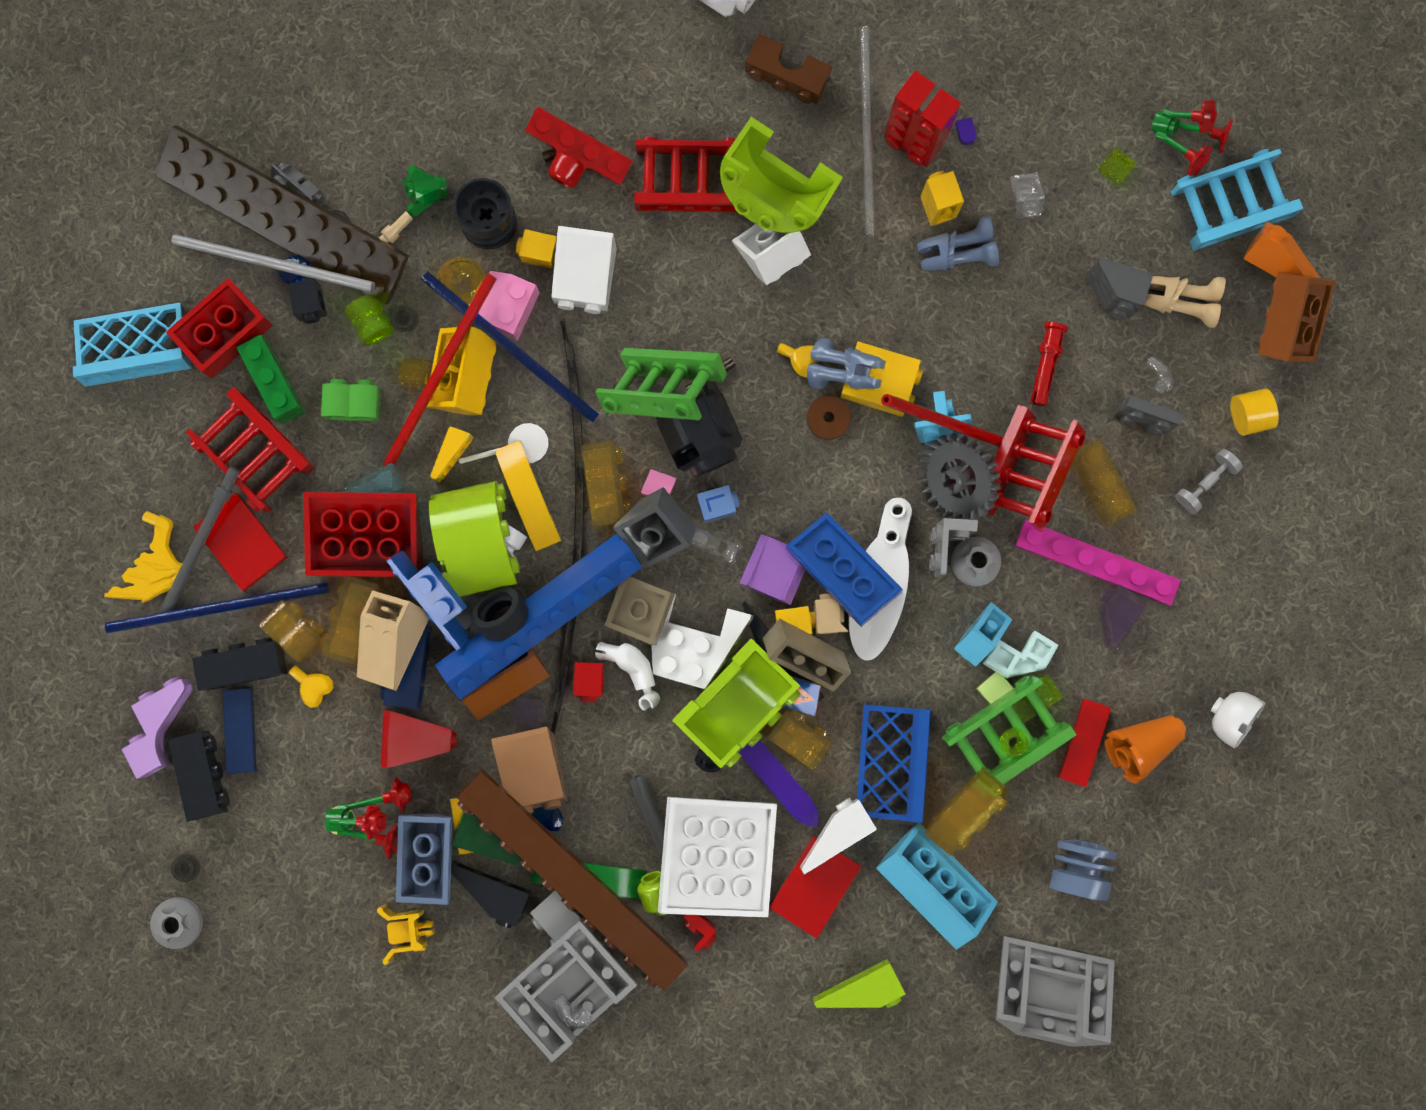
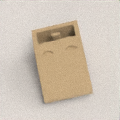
M372 590L360 616L357 677L397 691L429 620L426 611L410 601Z

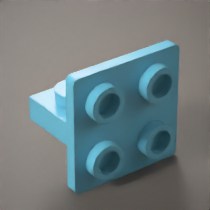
M945 391L933 392L936 412L973 425L971 414L955 416L952 399H946ZM929 421L915 422L919 442L925 443V445H930L932 441L938 440L942 435L948 436L955 433L959 436L962 434Z

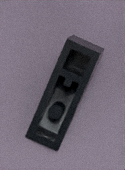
M454 861L451 863V873L487 914L496 919V924L506 928H511L512 925L517 927L520 924L532 891Z

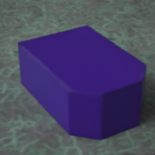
M972 117L956 121L955 126L960 143L963 145L973 144L977 135Z

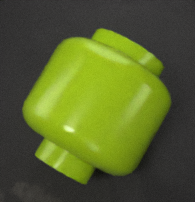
M654 871L641 878L637 892L646 912L662 916L665 914L658 912L661 872Z

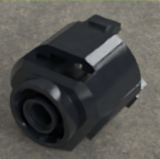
M715 381L706 382L703 386L705 397L695 400L702 416L700 420L656 417V424L677 469L682 471L691 470L694 477L709 473L737 459L735 450L740 447L742 442L738 426L723 393L720 392Z

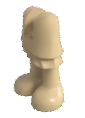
M1153 276L1149 289L1165 292L1164 296L1147 294L1144 306L1158 310L1161 313L1165 311L1169 313L1172 311L1182 312L1201 319L1207 327H1216L1221 313V304L1217 303L1223 296L1226 283L1224 277L1214 278L1207 286L1187 284L1188 278L1179 280L1180 277ZM1179 296L1199 299L1208 302L1209 304H1199L1180 300Z

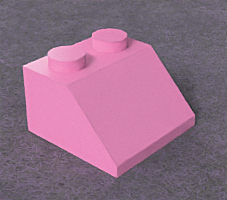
M490 271L489 274L496 277L497 280L477 314L474 323L518 341L540 292L535 284L515 275Z

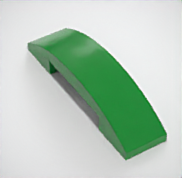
M583 862L619 897L639 898L637 888L641 883L645 870ZM536 871L531 873L530 882L542 884V877Z

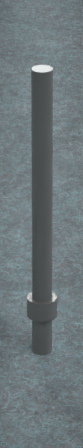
M229 467L221 485H217L213 493L215 498L160 608L159 615L169 618L224 503H228L233 494L231 489L240 473L238 469Z

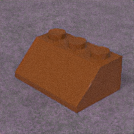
M1278 273V277L1273 284L1271 305L1266 312L1267 321L1264 333L1259 340L1260 349L1258 354L1287 362H1315L1336 280L1293 273Z
M532 647L462 698V701L479 721L533 686L541 683L550 675L537 651Z

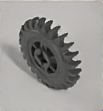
M955 433L948 436L942 435L938 440L932 441L930 443L931 447L923 451L929 456H924L919 460L927 465L918 469V472L927 474L918 482H925L929 485L922 490V493L932 492L933 494L927 503L937 500L938 505L934 511L945 508L943 518L954 514L952 519L978 520L980 517L986 516L988 510L994 508V501L999 498L996 490L1001 488L1000 483L995 481V479L1000 477V474L994 472L997 464L996 462H990L991 453L985 454L983 444L976 446V440L974 438L968 440L964 434L959 436ZM960 460L965 461L967 464H962ZM948 464L950 469L945 471ZM976 484V488L973 491L971 485Z

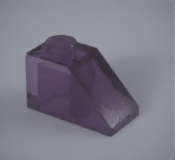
M1122 585L1114 586L1113 589L1108 587L1100 597V601L1103 602L1098 608L1105 647L1109 650L1118 648L1148 605Z

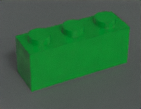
M260 334L236 347L273 419L284 424L306 412L270 341Z

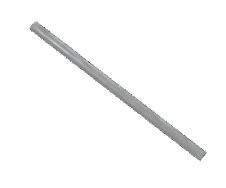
M174 234L172 237L173 245L371 293L375 289V282L182 235Z

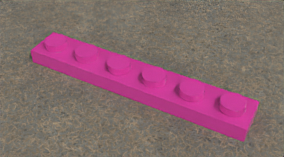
M1024 520L1015 543V547L1167 606L1172 605L1181 581L1178 578L1044 527L1042 532L1037 531L1028 520Z

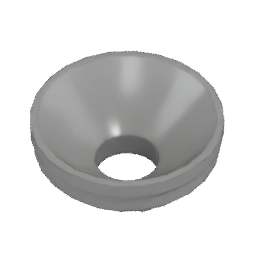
M970 537L966 538L965 541H961L954 548L951 556V567L955 576L964 584L982 586L991 582L999 573L1001 555L996 545L988 539ZM981 552L985 555L986 564L983 568H976L971 564L973 553Z
M173 897L162 902L154 910L150 921V929L155 940L160 945L170 949H181L189 946L199 937L203 927V917L199 907L193 901L183 897ZM168 917H174L178 920L179 929L176 933L166 931L164 923Z

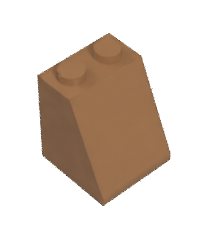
M547 726L491 739L503 788L530 814L534 813L533 809L544 807L545 810L561 807V802L568 801L556 738Z

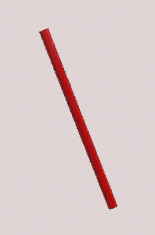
M486 274L386 456L383 462L385 467L393 469L495 284L497 278L491 274Z
M890 394L883 395L881 403L884 406L1000 447L1004 438L1003 436Z

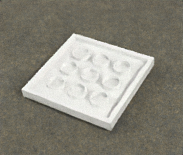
M667 797L658 912L661 914L768 917L777 804Z

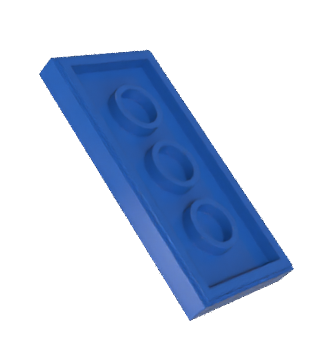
M827 512L786 545V550L861 627L902 593L903 589Z

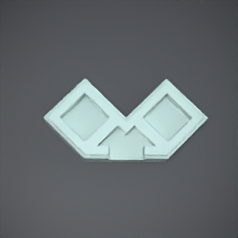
M1036 631L1032 632L1022 652L999 640L996 647L987 655L983 664L1005 678L1041 671L1049 664L1058 644Z

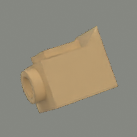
M830 594L820 595V600L814 601L816 634L849 632L841 624L844 623V609Z

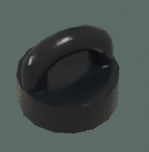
M699 748L695 758L696 765L706 772L713 773L719 771L721 768Z

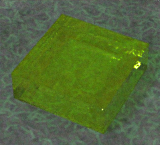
M1115 147L1097 170L1119 186L1137 163Z

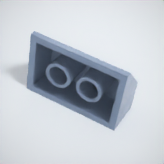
M419 813L398 816L396 902L450 904L453 817Z

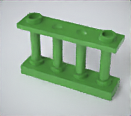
M624 348L620 356L625 365L626 372L615 389L597 388L595 393L605 413L700 420L702 416L695 399L706 381L723 382L727 372L719 353ZM636 376L646 377L638 391L627 390ZM659 378H670L661 393L650 392ZM683 379L694 380L685 395L674 394Z
M1035 676L1023 677L1015 683L1016 687L962 724L957 722L951 725L945 731L947 734L941 737L949 746L957 743L977 774L976 780L971 782V784L983 798L1076 736L1075 731L1069 724L1054 720L1035 689L1043 685L1041 679ZM1025 696L1046 727V733L1039 738L1031 736L1012 706ZM1001 712L1004 713L1023 742L1022 749L1015 754L1009 753L989 722L990 719ZM978 727L1000 758V764L991 770L990 768L986 769L965 737Z

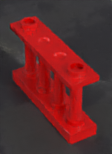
M647 136L643 137L642 140H636L637 154H644V190L635 192L634 204L636 211L737 212L725 191H722V194L708 191L709 155H725L736 138H724L722 141L658 140L656 137ZM655 154H671V190L668 193H657L654 190ZM682 154L698 155V187L695 193H684L681 190Z
M232 387L226 393L232 400L229 404L231 407L203 434L200 435L191 429L185 433L192 439L189 442L190 445L200 454L205 452L225 474L229 467H231L227 462L257 433L259 435L264 433L270 439L266 442L268 445L240 471L235 484L248 496L245 501L255 511L262 510L269 513L272 508L265 500L294 472L298 473L301 471L308 475L316 467L240 390ZM245 414L251 420L248 423L249 426L225 450L218 454L208 443L238 415L242 416ZM282 451L288 458L285 461L286 465L256 493L246 481L275 453L279 454Z
M1018 405L993 461L997 464L994 472L1000 474V477L995 479V481L1000 483L1001 488L996 490L999 498L994 501V508L988 510V515L994 516L996 509L999 507L1029 516L1028 522L1037 531L1042 532L1045 525L1052 518V508L1075 455L1085 442L1086 431L1075 420H1072L1068 431L1036 422L1037 417L1028 407ZM1033 432L1063 441L1058 455L1055 456L1025 447L1029 434ZM1023 457L1052 466L1047 480L1044 481L1014 472L1018 459ZM1012 482L1041 491L1036 505L1032 506L1003 497L1007 484Z

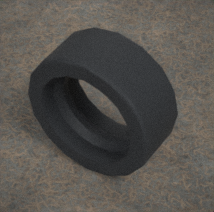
M499 587L487 592L476 602L472 609L471 618L483 637L491 641H500L509 638L522 628L528 618V607L515 589ZM511 606L502 617L489 622L498 610Z

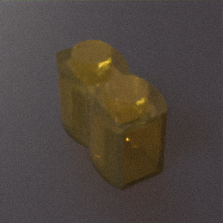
M281 600L258 625L293 659L304 663L326 639L322 634L324 629L313 619L307 621L302 615L304 610L292 600L289 603Z

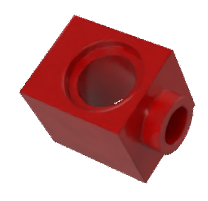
M575 662L573 696H580V702H596L597 697H603L605 664Z

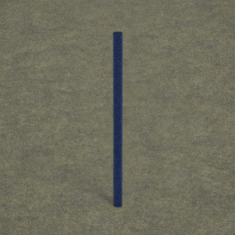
M428 271L423 275L421 280L461 314L464 315L469 307L467 303ZM479 313L477 314L473 324L591 422L598 417L599 413Z
M327 582L106 622L104 627L106 633H113L329 593Z

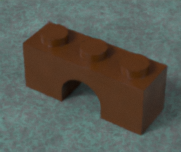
M758 34L745 61V72L748 73V76L758 82L764 80L771 83L772 87L779 92H791L804 103L810 104L813 102L818 104L831 77L832 66L807 56L800 68L796 70L786 69L780 63L783 54V44Z

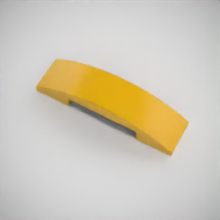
M516 441L495 450L505 480L535 550L538 551L560 542L561 538L544 501L521 441Z

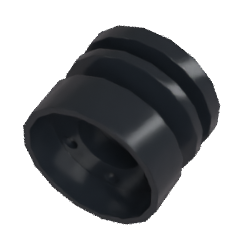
M479 178L467 182L456 193L453 202L454 215L466 239L475 247L486 250L496 249L507 244L514 236L517 218L510 196L504 186L495 180Z

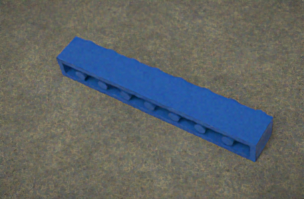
M615 534L524 600L528 607V618L517 633L500 641L488 640L481 633H478L460 649L453 651L435 664L447 685L461 700L633 575L642 566L629 546L618 534Z

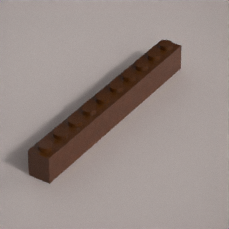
M481 768L457 793L458 806L466 814L470 815L473 813L480 819L478 822L480 827L489 835L494 832L501 839L499 844L508 853L512 854L515 852L522 858L520 861L521 865L530 873L536 871L542 877L541 883L552 893L556 890L563 897L561 901L572 912L575 909L584 916L582 921L592 931L597 928L604 935L602 937L603 941L611 949L614 950L617 947L623 952L622 958L633 969L638 966L644 972L643 978L652 987L655 988L658 985L664 991L688 966L685 958L485 770Z

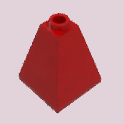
M383 710L381 768L394 767L448 753L450 749H456V732H451L450 728L394 711Z

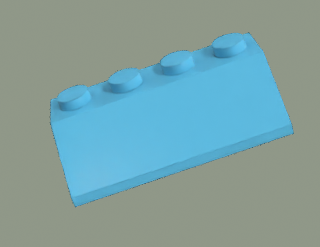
M916 823L887 852L876 867L956 950L977 937L998 903L921 823Z

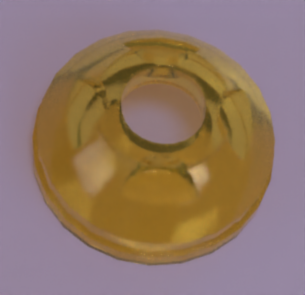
M452 258L440 267L436 276V287L440 296L446 302L453 306L466 307L472 302L485 278V274L481 266L470 258ZM463 278L470 280L471 289L468 292L459 293L456 290L458 280Z

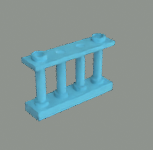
M1264 149L1255 153L1251 159L1195 178L1193 175H1188L1177 181L1178 184L1171 191L1172 197L1181 193L1185 194L1198 228L1197 234L1190 240L1193 251L1262 228L1267 221L1274 224L1294 217L1303 209L1300 199L1289 202L1288 199L1284 198L1271 165L1282 154L1280 149L1271 152L1269 149ZM1258 167L1262 171L1274 202L1273 208L1265 211L1263 207H1259L1246 171ZM1234 175L1249 211L1247 217L1241 219L1234 216L1220 181ZM1210 184L1223 218L1222 225L1215 228L1208 224L1195 190Z

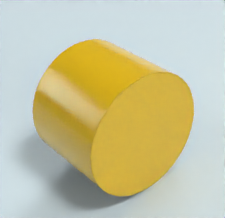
M1264 388L1232 397L1230 410L1235 428L1240 435L1245 436L1277 427L1279 420L1278 407L1269 389Z

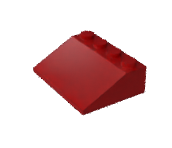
M303 492L305 576L396 577L387 560L400 551L407 555L418 571L423 569V542L417 493Z

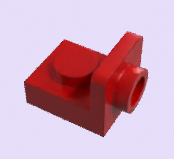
M684 914L683 917L686 919L684 924L695 934L699 931L703 934L694 944V949L697 952L702 947L707 950L717 938L714 934L717 926L705 915Z

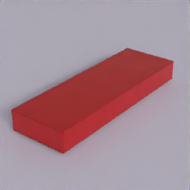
M1082 699L1073 727L1076 736L1069 740L1057 778L1083 787L1087 786L1111 707Z

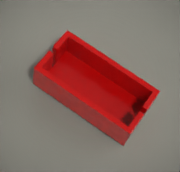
M915 70L895 96L884 138L891 148L905 150L912 163L918 166L922 164L927 168L946 143L961 102L940 88L923 112L920 111L919 108L933 91L936 84Z

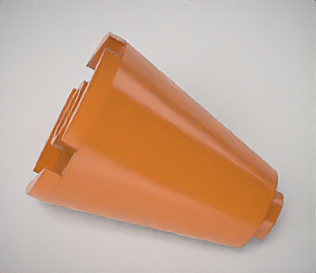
M1168 715L1109 732L1106 735L1109 739L1105 740V749L1115 768L1121 767L1125 772L1122 776L1127 781L1136 784L1147 777L1185 739L1186 727L1182 720Z

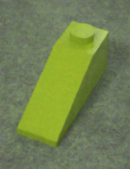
M886 959L812 998L816 1008H881L885 1005L889 1008L901 1002V997L906 994L891 964Z

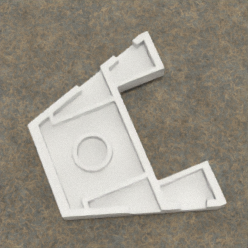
M674 596L657 645H652L653 674L706 689L716 677L727 660L726 657L734 645L738 643L741 634L747 625L751 623L754 615L727 608L721 635L717 636L670 623L669 619L675 600Z

